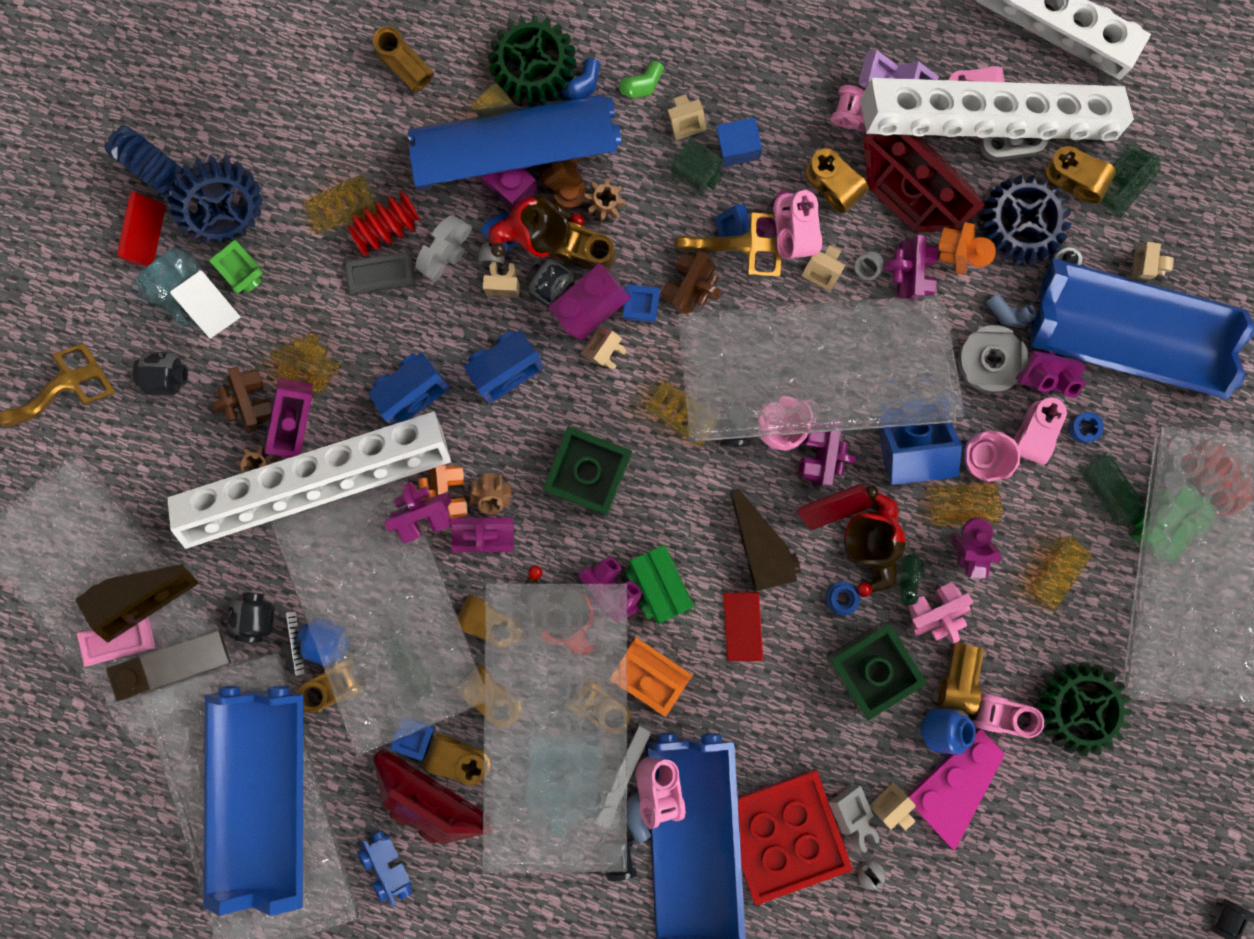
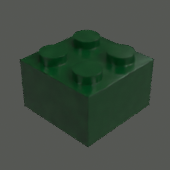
M567 426L543 491L608 517L631 459L632 450Z
M880 622L824 657L859 714L868 721L928 684L890 623Z

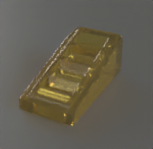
M363 174L351 178L304 202L317 234L352 221V214L359 218L363 217L364 208H367L372 213L376 212L375 200ZM358 191L362 201L356 204L353 193ZM347 196L350 204L349 208H344L341 197ZM333 200L339 212L333 215L329 202ZM323 205L327 219L321 221L317 206Z
M665 380L645 407L646 411L700 448L720 420ZM670 394L673 396L672 400L664 411L660 410L658 407L665 397ZM680 401L684 406L677 417L673 419L670 417V414ZM690 409H692L696 413L685 428L681 425V422ZM703 417L707 421L696 436L691 431L700 418Z

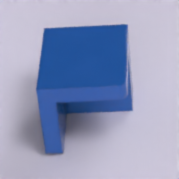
M755 117L717 126L716 131L721 150V167L760 159L762 145Z

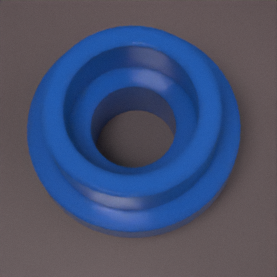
M837 582L827 590L826 604L837 615H850L857 610L860 604V595L857 593V588L851 583ZM840 592H845L848 595V602L845 605H840L837 602L836 598Z

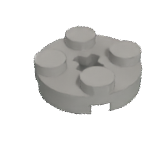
M454 215L448 216L431 233L435 239L430 247L425 244L423 245L416 260V269L431 281L436 282L444 273L447 264L450 262L455 265L464 254L465 249L461 247V244L469 236L472 227Z
M989 325L980 328L966 337L958 353V367L964 382L968 386L984 393H1000L1018 382L1016 376L1026 368L1029 358L1025 344L1013 335L1014 332L1004 326ZM990 351H995V357L1001 358V363L996 364L994 368H991L989 363L985 362V357L989 355Z

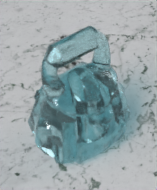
M174 248L141 271L136 277L135 282L142 297L150 303H157L165 307L166 311H169L172 318L178 324L189 328L198 326L190 315L186 318L183 317L180 310L183 307L170 293V291L198 272V263H196L193 255Z

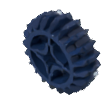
M121 125L117 131H114L109 136V141L104 146L110 156L166 199L170 196L168 184H175L173 179L174 173L185 174L181 166L128 126Z
M211 154L206 163H203L198 157H196V166L194 167L184 163L183 171L185 174L174 173L173 179L175 184H168L170 196L167 197V204L170 208L171 218L177 223L178 229L182 233L187 232L192 240L200 237L205 245L211 238H214L215 243L220 246L222 238H228L230 241H233L235 239L234 235L237 233L246 237L245 226L255 227L253 217L261 216L259 206L263 202L260 186L254 180L251 171L248 169L244 170L242 164L238 161L231 164L226 156L220 162H217L216 158ZM236 187L241 191L240 200L237 205L232 201L234 197L233 191ZM192 196L197 198L198 209L195 213L188 208Z
M1020 174L1013 181L1009 178L1004 179L1000 183V187L994 186L990 190V196L983 200L985 208L978 214L979 218L985 220L978 226V230L988 231V234L983 238L993 241L996 252L999 249L1003 251L1001 261H1006L1013 255L1014 265H1019L1023 259L1027 265H1032L1036 262V259L1044 261L1049 257V253L1054 254L1060 249L1058 243L1062 244L1066 241L1068 236L1064 231H1067L1072 223L1065 220L1071 214V210L1062 208L1067 197L1058 199L1055 195L1059 191V186L1053 187L1050 190L1047 188L1048 179H1043L1037 184L1035 174L1030 175L1026 181ZM1014 197H1025L1035 201V203H1024L1020 199L1016 200ZM1001 209L1004 211L1003 215L1008 220L1007 230H1005L1002 224ZM1043 210L1046 214L1048 221L1047 230L1045 229L1047 225L1044 223L1041 216ZM1032 211L1033 214L1028 218L1029 222L1016 228L1021 222L1020 218ZM1024 236L1030 241L1033 239L1036 243H1023L1014 239V237Z

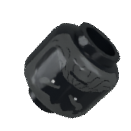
M547 260L542 265L536 263L526 279L530 282L529 295L546 307H549L575 284V274L554 260Z
M146 352L141 356L140 360L138 359L134 363L133 380L135 385L139 386L145 394L173 396L179 392L182 385L187 383L188 369L186 365H182L181 359L177 354L171 352Z
M243 592L242 599H235L230 602L227 631L235 635V641L263 642V637L269 636L272 633L275 606L273 603L263 600L264 594Z

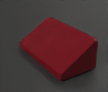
M860 483L801 506L797 512L808 528L814 530L869 509L873 506L865 484Z

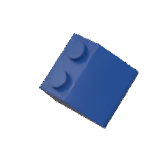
M521 330L516 333L509 331L496 340V346L487 352L485 349L475 352L468 358L469 363L464 366L479 393L488 404H491L545 369L539 355Z
M423 352L418 355L413 353L404 358L399 364L400 369L392 375L385 374L378 378L372 385L374 388L368 392L381 416L392 425L413 418L451 389Z
M944 404L877 412L883 463L891 485L959 477L962 444Z

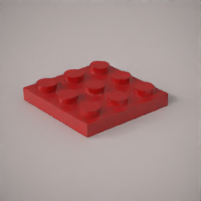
M816 769L738 796L741 866L755 906L853 871Z

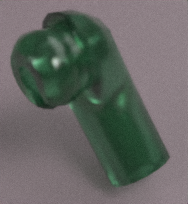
M909 554L902 560L904 569L900 575V592L902 603L914 605L918 602V586L925 573V564L917 555Z

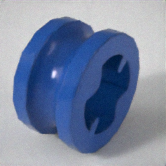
M1085 412L1071 419L1068 430L1073 440L1085 444L1096 441L1101 437L1104 424L1097 414ZM1090 421L1093 427L1089 429H1093V433L1082 435L1079 429L1083 427L1079 426V423Z

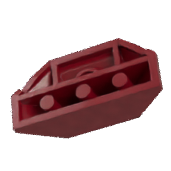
M867 134L863 139L869 189L915 233L942 232L944 227L961 231L964 223H968L985 205L970 183L920 136Z
M385 748L379 750L373 757L384 808L390 811L389 815L395 821L403 825L410 823L418 828L419 835L431 843L438 841L441 844H446L491 833L498 821L496 818Z

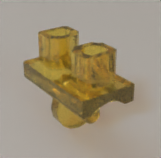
M309 333L305 340L295 338L292 344L293 347L284 345L281 350H273L271 360L277 361V379L279 377L297 381L300 370L309 372L306 383L312 384V390L318 393L327 390L331 378L339 374L342 365L325 358L328 348L319 346V335Z

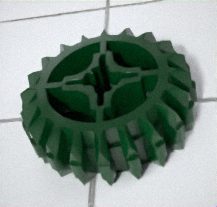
M535 14L532 16L531 22L527 23L524 17L520 16L519 25L517 26L508 21V32L498 29L497 36L499 41L491 40L490 46L493 52L488 53V61L492 64L489 67V72L492 77H495V86L497 88L503 87L502 92L506 98L514 94V102L517 104L522 101L523 97H526L527 105L530 107L534 103V98H539L541 105L546 104V95L556 100L558 98L556 89L561 91L567 88L566 81L574 79L572 69L577 67V61L573 58L576 54L575 46L569 45L571 43L569 34H562V27L559 23L551 27V21L548 17L542 23H538V17ZM530 41L527 44L520 45L523 42ZM545 43L555 49L559 55L558 62L552 61L551 56L545 54ZM507 59L514 61V65L520 67L519 79L514 77L506 68ZM540 76H545V77H546V78L541 79V80H539V81H534V79H536L537 77H540Z
M1080 662L1078 667L1073 663L1066 664V672L1059 668L1054 670L1057 680L1049 677L1044 679L1045 684L1050 688L1048 691L1043 689L1037 691L1040 696L1045 697V703L1038 702L1035 706L1037 709L1045 711V714L1042 715L1044 724L1048 725L1042 732L1048 737L1053 736V745L1057 747L1064 745L1065 752L1073 754L1077 751L1078 755L1086 757L1089 751L1094 755H1101L1102 746L1108 750L1114 749L1112 738L1119 741L1124 740L1119 730L1121 727L1125 729L1131 727L1128 722L1124 721V715H1132L1133 711L1125 708L1124 704L1128 703L1132 698L1129 695L1120 694L1125 685L1123 682H1114L1116 675L1113 672L1107 671L1104 673L1103 666L1095 664L1091 668L1087 662ZM1091 681L1100 688V691L1085 695L1082 690L1076 688L1075 684ZM1063 696H1065L1067 705L1060 713L1061 701ZM1082 702L1087 703L1088 705L1085 708H1083ZM1107 706V714L1103 722L1102 712ZM1083 710H1085V712H1086L1085 715H1082V714H1080V713H1081ZM1083 723L1093 733L1086 736H1074L1067 728L1071 725L1077 726Z

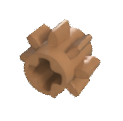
M609 178L600 186L593 181L590 188L594 194H585L583 201L590 203L591 206L587 215L595 213L599 216L600 223L608 215L613 219H617L619 213L615 207H624L626 203L624 199H619L622 187L618 186L615 188L610 185ZM601 195L607 196L608 206H602Z
M259 446L257 453L244 449L245 456L242 461H236V464L241 467L242 473L258 468L256 465L258 461L262 462L259 465L260 468L273 464L279 459V456L271 454L267 456L265 454V447Z
M484 473L478 481L472 480L470 504H478L480 513L488 515L498 514L503 509V506H510L511 483L503 484L502 475Z

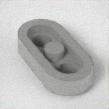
M987 137L981 138L980 150L991 161L1026 158L1039 154L1047 146L1049 139L1032 138L1033 145H1028L1025 143L1024 138ZM998 141L1001 144V149H994L991 142Z

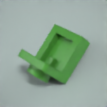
M236 238L209 259L211 264L229 282L236 294L242 290L249 293L262 282L259 276L263 274V269Z

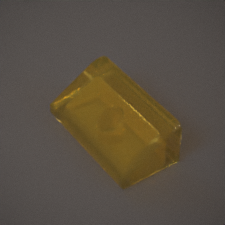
M497 83L486 90L471 106L478 117L516 110L514 103Z
M997 484L937 485L929 487L932 526H962L966 521L975 517L984 518L991 525L998 524L1001 519L1003 507Z
M1063 536L1026 593L1051 610L1056 611L1092 555L1072 537Z

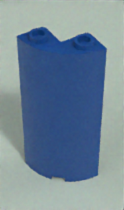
M605 94L409 129L408 138L411 144L409 153L415 187L419 191L433 189V184L609 153L610 156L616 155V146L622 145L619 124L612 125L611 118L615 117L612 97L606 98Z
M1052 258L1037 298L1041 301L1037 317L1032 322L1031 347L1227 400L1235 388L1238 389L1242 385L1245 378V370L1238 354L1243 345L1249 343L1254 335V324L1248 310Z
M222 686L218 688V693L205 694L203 907L218 916L249 908H255L268 916H273L303 908V695L290 693L289 686L268 687V691L240 692V686Z
M677 733L656 734L657 740H647L646 757L667 759L676 764L679 770L682 798L686 810L683 820L677 822L668 820L659 823L657 828L650 829L656 939H746L734 742L722 740V734L720 733L702 734L701 739H677ZM658 768L655 772V780H657L659 777Z

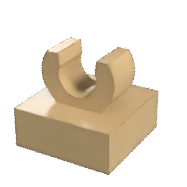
M686 94L673 98L676 107L668 109V114L675 141L707 131L704 111L699 99L689 102Z
M1146 242L1135 249L1131 279L1146 283L1157 276H1164L1165 271H1172L1174 258L1160 256L1161 244Z
M829 245L825 254L819 252L811 257L801 276L831 291L845 267V264L837 261L841 251Z
M492 262L490 265L491 276L484 275L483 290L486 296L519 298L520 283L516 277L514 263H509V271L506 275L497 274V263Z
M599 327L581 352V355L593 363L615 369L617 365L611 362V354L615 350L625 355L627 351L624 346L619 344L622 340L619 335L612 330Z
M894 783L869 805L890 830L899 823L906 831L916 822L909 814L916 805Z

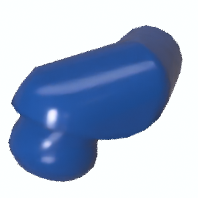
M585 59L582 75L566 82L567 88L561 90L563 97L567 100H573L593 94L597 86L600 62L596 59Z

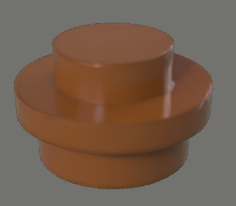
M566 182L557 191H553L556 202L566 209H574L582 205L584 202L583 198L587 194L584 182L576 188Z

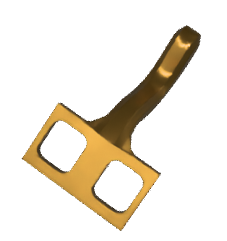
M750 213L749 232L742 236H678L674 239V247L679 250L741 251L748 257L747 275L780 276L781 256L777 249V231L774 238L758 237L756 234L757 219L759 217L775 219L774 214ZM756 252H771L774 254V269L772 272H758L755 270Z
M82 343L52 354L54 361L60 368L57 376L49 381L40 393L27 404L2 411L0 413V424L3 427H10L33 419L42 413L54 401L56 396L63 391H74L82 405L85 406L113 395L115 390L86 345ZM75 351L81 352L88 365L70 370L63 361L62 356ZM96 378L101 382L106 392L91 398L87 397L79 384Z

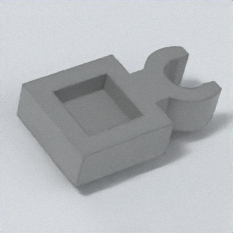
M851 785L829 801L841 832L851 834L850 844L855 852H867L864 838L868 843L877 844L879 842L877 831L868 824V821L874 815L860 785Z

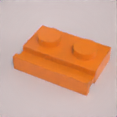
M635 637L609 676V679L666 717L693 675L638 637Z

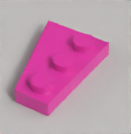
M980 728L975 730V740L963 754H949L907 794L916 805L914 809L954 851L1005 756L1001 749Z

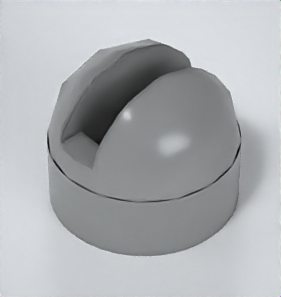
M489 242L484 243L479 249L478 264L490 267L492 262H496L498 268L503 267L505 254L502 257H495L491 253L492 247H489Z
M1062 244L1059 247L1060 249L1053 254L1054 259L1061 260L1066 251H1070L1065 261L1077 265L1082 263L1081 252L1074 244Z
M865 252L855 262V271L864 280L875 279L884 268V259L877 252Z
M874 860L862 862L857 868V879L860 881V884L868 890H876L882 887L886 878L883 867ZM870 868L879 880L876 883H873L870 877L865 874L867 869Z

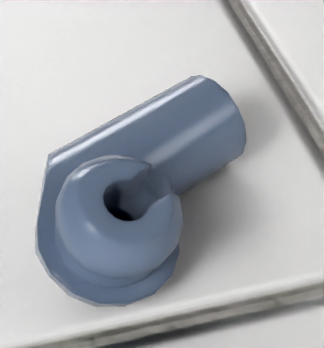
M1000 293L985 302L1000 324L1005 327L1025 328L1030 326L1037 317V312L1031 305H1025L1022 308L1009 307Z
M639 792L636 794L632 793L627 798L623 819L636 844H640L649 839L651 833L641 817Z

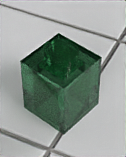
M691 137L672 163L671 174L704 196L709 188L715 190L724 177V173L721 171L724 159Z

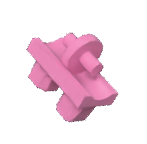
M950 582L936 590L935 594L942 606L932 610L924 596L908 603L907 608L912 620L911 630L915 637L941 626L931 632L936 641L945 636L952 644L960 641L958 630L966 627L967 623L963 617L953 622L952 620L970 612L969 605L973 604V600L968 593L962 595L953 582Z

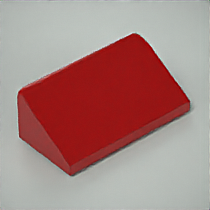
M131 191L117 250L119 258L133 265L154 266L166 205Z
M759 592L723 593L727 661H763Z

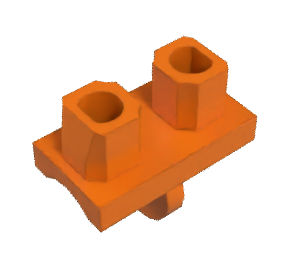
M965 222L962 231L944 227L939 243V251H941L939 261L956 264V273L966 275L967 262L978 268L988 266L995 258L996 248L994 243L987 238H975V224Z
M444 464L429 469L430 496L420 500L423 501L447 492L448 487L463 485V468L460 466H445ZM428 478L418 479L419 489L423 487L429 489ZM465 498L451 499L448 506L451 518L466 516L468 512Z

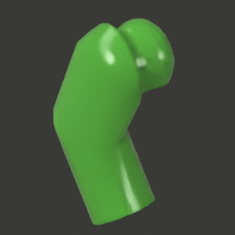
M651 60L644 75L632 76L630 78L625 77L620 81V93L633 99L650 96L654 92L665 69L664 66L657 61Z

